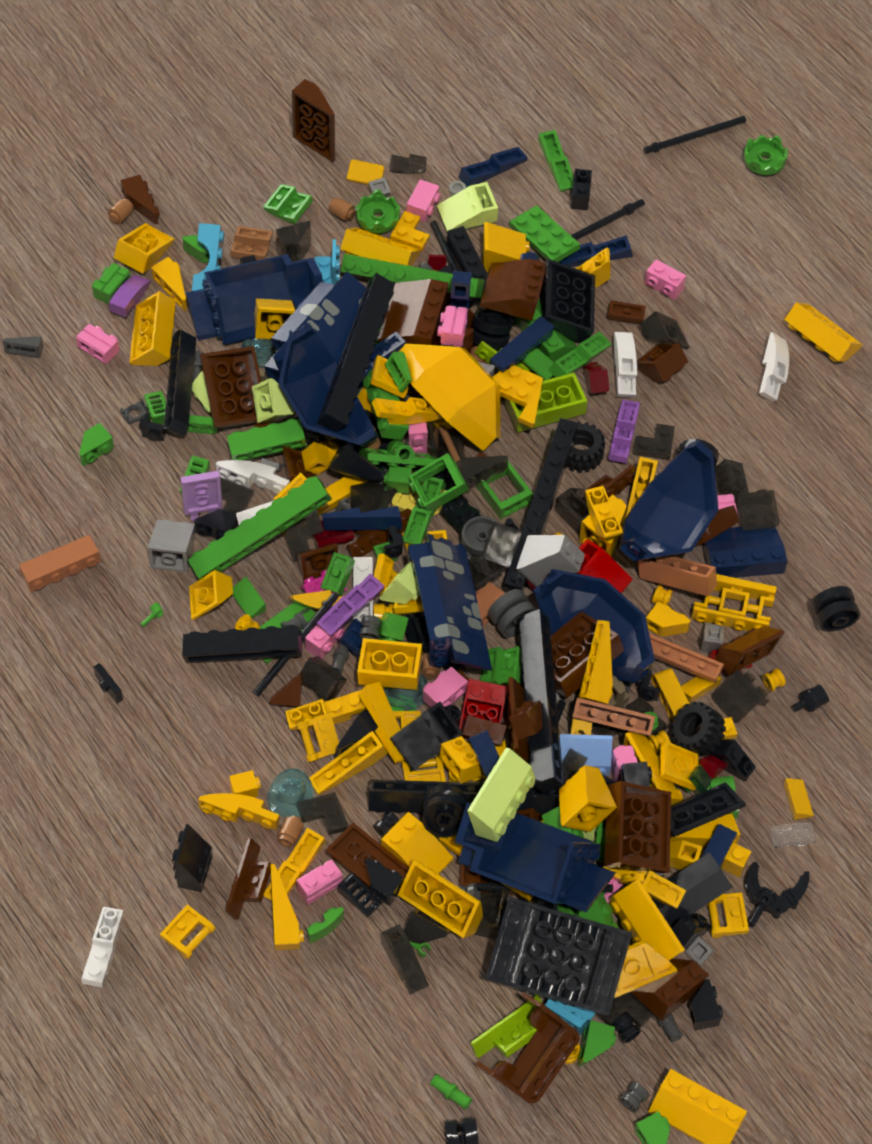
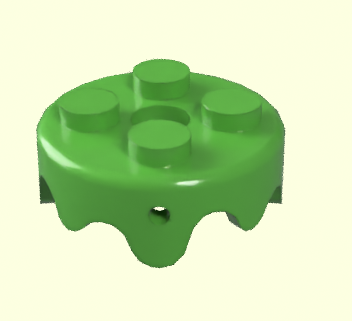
M760 135L755 141L751 138L748 139L744 151V162L751 171L757 174L773 175L780 172L786 165L788 150L783 148L779 136L775 135L773 138H767L764 135Z
M375 190L372 195L363 196L359 205H356L357 222L364 230L371 233L388 232L397 225L400 219V205L397 204L393 196L387 198L381 190ZM374 214H382V216L376 217Z

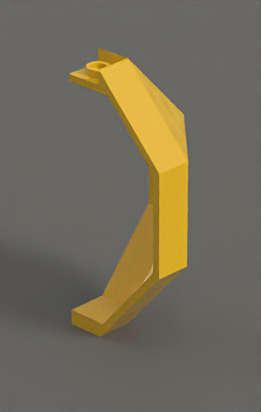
M405 344L398 351L404 352L412 378L411 385L451 426L482 451L496 438L501 439L500 384L465 348Z

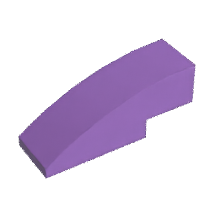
M137 275L130 277L109 301L110 312L127 317L132 308L135 309L151 281Z

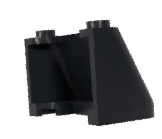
M366 409L365 411L381 441L378 449L387 450L388 444L398 439L382 438L374 414ZM345 441L340 443L328 468L337 473L372 482L383 479L386 474L384 471L386 467L383 466L384 462L373 464L359 454L361 446Z

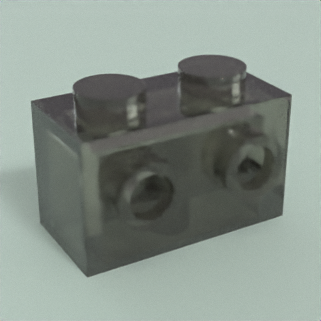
M319 656L308 658L301 670L303 685L313 689L317 696L323 700L335 699L347 681L345 677Z

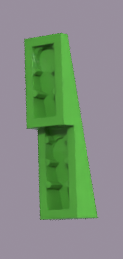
M556 130L539 133V145L559 191L563 192L573 189L574 176L568 158L564 156Z
M599 331L581 342L574 350L557 359L548 370L555 378L575 373L612 344Z
M434 477L428 478L423 483V488L429 500L442 494L446 487L444 480ZM417 501L416 507L412 509L403 536V543L414 545L423 542L436 509L431 512L426 508H422Z

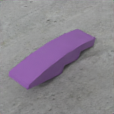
M622 399L608 460L627 464L640 402Z
M370 573L359 585H356L346 596H343L317 624L328 635H334L384 589V585Z

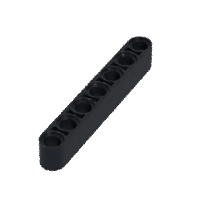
M181 329L175 332L172 339L164 417V429L178 436H183L189 425L196 337Z

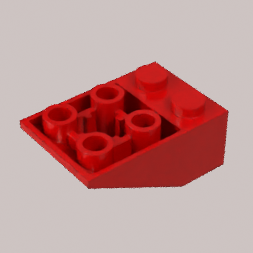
M586 539L579 549L585 556L580 571L576 572V574L605 579L622 594L633 579L597 544Z
M469 679L459 725L462 733L468 715L501 724L508 686ZM461 735L465 739L470 738V736Z

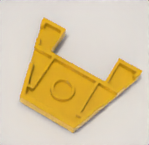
M515 365L504 372L499 371L493 378L500 384V396L524 406L525 408L519 416L518 422L534 428L543 378Z

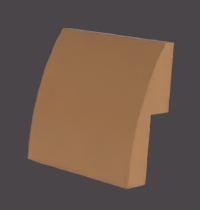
M238 226L234 235L230 257L243 258L254 255L257 261L266 259L273 231Z

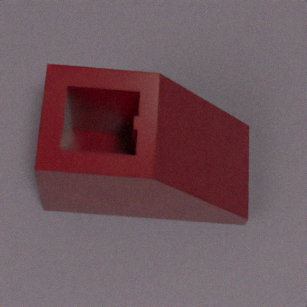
M598 362L587 363V366L582 367L587 390L591 394L609 391L608 371L600 364L598 365Z

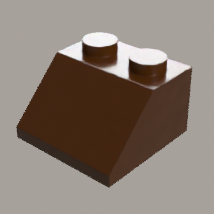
M679 343L657 344L637 360V369L653 382L664 383L670 380L674 373L681 371L684 368L683 366L688 363V360Z

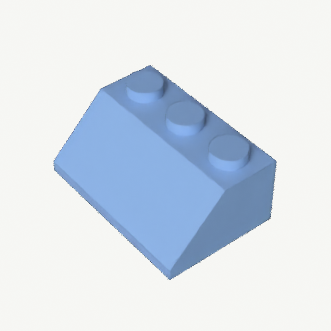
M560 734L563 776L566 774L575 775L584 765L599 768L602 775L609 776L612 760V736Z

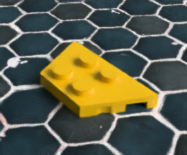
M645 940L632 944L628 947L614 998L672 974L677 969Z

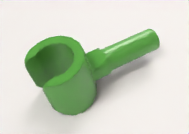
M158 602L151 605L150 610L152 613L140 623L142 627L152 619L163 615L162 607Z
M407 937L403 939L405 943L417 950L419 957L426 956V953L422 952L421 948H425L427 951L431 949L430 945L426 942L418 944Z

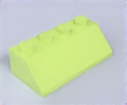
M510 748L504 750L467 810L475 834L498 842L501 835L505 834L507 825L515 817L516 810L524 802L529 789L535 784L532 766Z

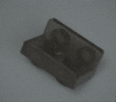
M724 459L715 467L719 495L733 494L743 498L749 495L742 463Z

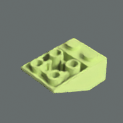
M488 182L471 185L437 205L446 231L462 226L465 229L484 225V222L493 223L497 222L498 206Z

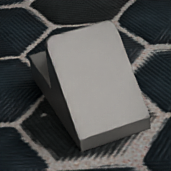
M705 623L701 651L711 653L712 650H718L723 645V625Z

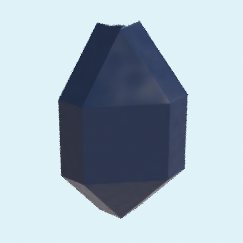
M307 323L295 332L290 330L278 384L307 430L361 447L378 438L379 436L358 397L353 400L355 405L348 414L350 419L345 428L342 427L335 432L317 422L338 364L310 323Z
M700 440L687 445L648 484L623 522L620 550L633 561L692 552L718 512L713 452Z
M551 569L543 583L533 589L539 609L549 617L551 635L580 611L596 621H609L610 629L619 635L625 650L612 661V677L615 676L621 681L637 682L649 673L655 658L645 614L607 580Z

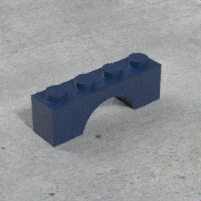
M454 271L451 286V306L467 308L469 313L472 273Z

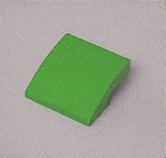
M280 184L263 206V209L275 217L296 224L313 199L311 195L298 193L293 186Z
M499 646L488 649L492 670L486 671L481 669L480 681L508 686V677H513L520 684L522 672L521 647L517 646L504 650Z

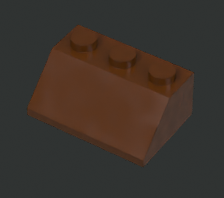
M766 626L758 629L753 628L745 636L742 637L740 635L731 643L721 645L715 659L724 664L723 669L730 676L770 655L785 632L781 629Z
M672 958L670 962L676 967V972L632 990L631 993L663 1021L700 990L704 981L707 980L709 974L694 960Z

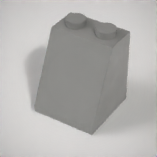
M157 520L148 544L150 568L188 573L190 566L188 559L192 556L196 536L195 524Z
M528 535L516 569L535 587H538L548 577L551 569L571 573L579 572L585 554L566 535Z

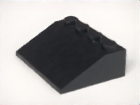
M547 259L544 318L553 324L565 337L581 343L590 338L594 333L595 275Z

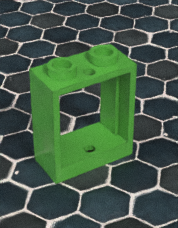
M449 453L409 475L412 481L409 484L414 493H418L419 498L417 500L420 506L431 512L469 490L455 460ZM448 468L456 486L429 500L421 483Z
M509 461L499 464L494 469L483 472L477 477L476 488L500 520L525 508L532 502V491ZM507 475L520 493L501 502L488 484Z

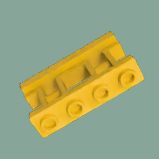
M716 574L717 586L713 591L722 592L721 598L709 595L705 597L704 603H694L691 619L701 623L707 622L723 625L739 631H750L753 628L758 629L762 626L769 627L771 617L761 616L763 606L773 607L777 587ZM725 598L744 601L742 611L723 608ZM749 598L760 600L759 606L748 604ZM708 603L719 605V610L707 609ZM746 611L757 613V618L745 617Z

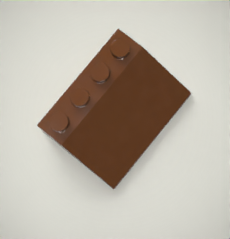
M304 79L292 90L293 138L333 163L335 161V114L320 88L315 83Z
M533 259L491 263L480 306L532 321L539 299L546 263Z
M433 279L395 283L394 295L389 302V309L385 314V320L381 326L377 341L381 342L394 332H397L407 344L433 345L440 324L441 313L444 311L448 298L449 283Z
M250 346L200 354L214 427L255 424L257 416L252 386L262 382L255 347Z
M582 611L551 635L555 689L566 698L582 686L597 624L595 619ZM610 629L611 659L613 661L625 650L619 635Z
M508 677L505 706L508 744L513 752L529 764V737L518 740L509 719L515 713L514 710L521 707L523 702H526L524 697L525 690L513 677Z
M624 781L607 785L617 808L606 817L604 866L620 870L669 873L671 792Z

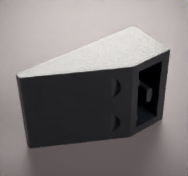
M438 702L421 713L390 739L414 771L439 753L442 743L460 737L463 733L443 704Z
M186 824L184 831L179 833L178 843L180 844L178 849L174 850L172 861H174L173 870H176L175 879H177L179 888L202 892L213 858L212 847L189 824Z

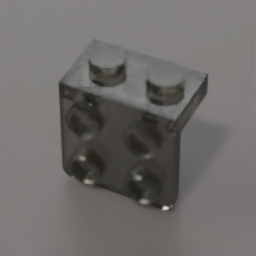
M428 422L427 431L428 436L431 437L429 445L431 451L436 453L437 458H440L449 453L434 422ZM455 428L448 429L447 431L461 461L467 460L461 433Z
M762 489L751 493L745 491L735 496V505L739 508L741 525L744 531L779 526L780 522L774 490L767 491Z
M739 669L711 695V698L728 717H732L734 723H738L758 703L765 706L770 701L766 697L768 693L761 686L757 687L754 683L755 678L748 671L745 673Z

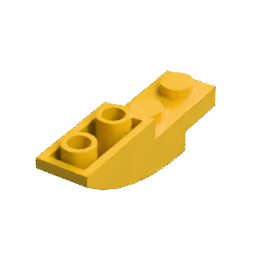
M409 397L406 402L375 398L372 402L377 417L387 418L389 424H419L443 418L426 399Z
M361 690L326 702L320 699L285 711L290 730H298L296 725L298 722L328 712L331 713L334 724L351 720V715L367 710L358 695Z
M232 793L203 795L198 799L199 809L206 814H215L224 821L236 823L239 816H241L245 821H253L266 829L272 828L274 830H277L280 824L279 814L266 810L264 801L254 797Z

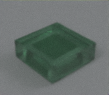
M701 765L696 766L689 777L701 793L707 791L712 781V778Z

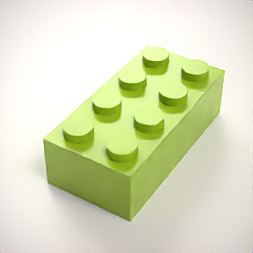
M575 373L543 381L534 428L558 422L560 418L569 419L586 414L588 401ZM505 398L504 404L516 431L521 432L532 429L518 422V418L525 407Z

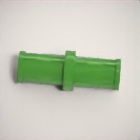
M436 1074L430 1083L432 1087L445 1095L444 1098L447 1100L451 1099L464 1110L470 1106L473 1100L459 1090L456 1084L449 1083L439 1074Z

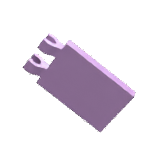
M219 471L180 477L185 515L190 514L191 521L199 518V512L209 511L211 513L217 511V509H222Z

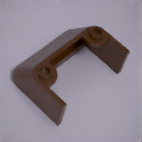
M524 993L522 997L535 1006L530 1016V1024L537 1031L514 1065L507 1061H501L493 1070L478 1061L475 1065L528 1103H536L541 1099L577 1046L580 1036L576 1029L545 1005Z

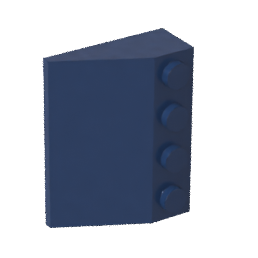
M774 524L730 527L702 544L706 565L716 567V574L733 578L784 574L786 569L787 557L784 544Z

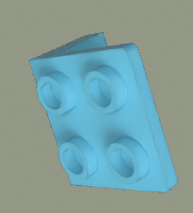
M333 239L332 257L315 256V262L322 273L323 282L336 285V282L340 280V246H336V239Z
M551 999L545 1004L548 1009L576 1029L579 1036L583 1033L585 1024L592 1020L596 1012L581 1010L552 1001Z

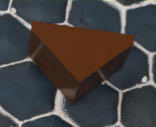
M301 672L271 696L269 702L275 705L300 706L303 674Z

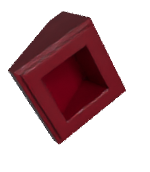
M429 255L428 265L436 271L446 266V255Z
M710 755L701 758L698 772L710 779H715L728 764Z

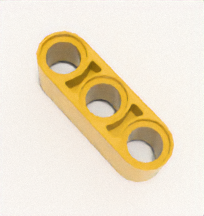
M671 668L653 673L651 678L654 687L660 689L659 698L673 723L674 715L677 716L678 710L680 708L683 709L684 705L689 704L675 673Z

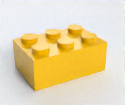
M363 638L357 671L358 684L369 685L380 681L382 687L418 690L423 658L422 644Z

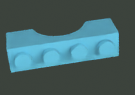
M199 223L197 241L199 246L209 253L210 260L202 272L193 275L192 291L204 289L202 280L205 279L204 272L221 269L218 263L219 259H222L223 248H220L221 242H224L225 232L222 231L221 225Z

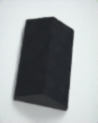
M725 782L671 805L670 836L676 837L745 807L746 803Z
M708 853L668 879V881L686 890L677 909L652 897L651 899L670 928H672L679 919L692 915L733 887L715 859Z

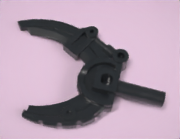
M754 862L750 869H748L744 882L745 891L748 893L750 903L756 906L748 920V926L755 927L763 911L769 912L773 918L778 919L781 914L787 912V909H796L799 900L807 890L809 871L804 872V875L800 876L798 883L793 889L789 888L783 891L782 895L778 896L776 892L767 887H760L758 881L759 865L757 862Z

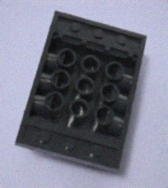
M509 897L485 979L548 1000L551 999L552 1001L588 1012L593 1011L609 1016L632 932Z

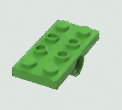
M400 440L391 441L387 446V450L362 447L359 449V454L373 464L384 462L389 466H398V463L404 464L405 467L416 468V465L425 467L438 459L432 454L414 453L412 447Z

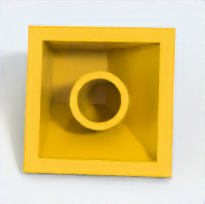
M214 570L189 586L192 620H196L217 607L233 594L232 577Z

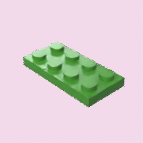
M537 205L509 221V226L514 231L526 234V241H529V245L546 260L550 259L559 262L580 249V243Z

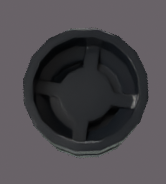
M475 1118L463 1119L461 1123L457 1120L444 1122L446 1144H479Z

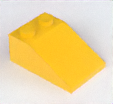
M144 223L118 240L113 258L121 264L133 268L136 272L144 274L157 263L174 242L175 238Z
M409 812L381 839V845L409 868L412 861L416 859L437 874H440L454 860V857L437 838L425 829L424 824Z

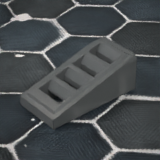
M42 337L3 339L4 352L40 358L43 351Z

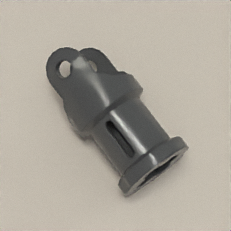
M310 608L295 614L294 618L287 622H281V628L287 625H295L303 630L308 624L303 617V613Z

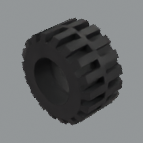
M577 422V435L566 468L570 467V470L573 472L574 470H578L579 473H582L583 470L589 472L590 469H596L597 465L599 466L601 460H603L605 437L604 434H601L600 429H596L595 425L592 424L590 426L587 422L584 424ZM585 445L589 449L580 450L575 448L574 446Z
M695 701L691 702L690 705L685 704L683 709L680 708L678 710L677 716L674 715V722L671 723L673 728L671 735L674 736L672 738L678 746L697 753L698 756L703 754L705 756L709 755V751L714 752L716 750L715 747L720 746L721 739L725 737L723 732L726 731V727L724 726L725 720L722 718V715L699 701L698 703ZM702 723L700 731L694 735L695 729Z

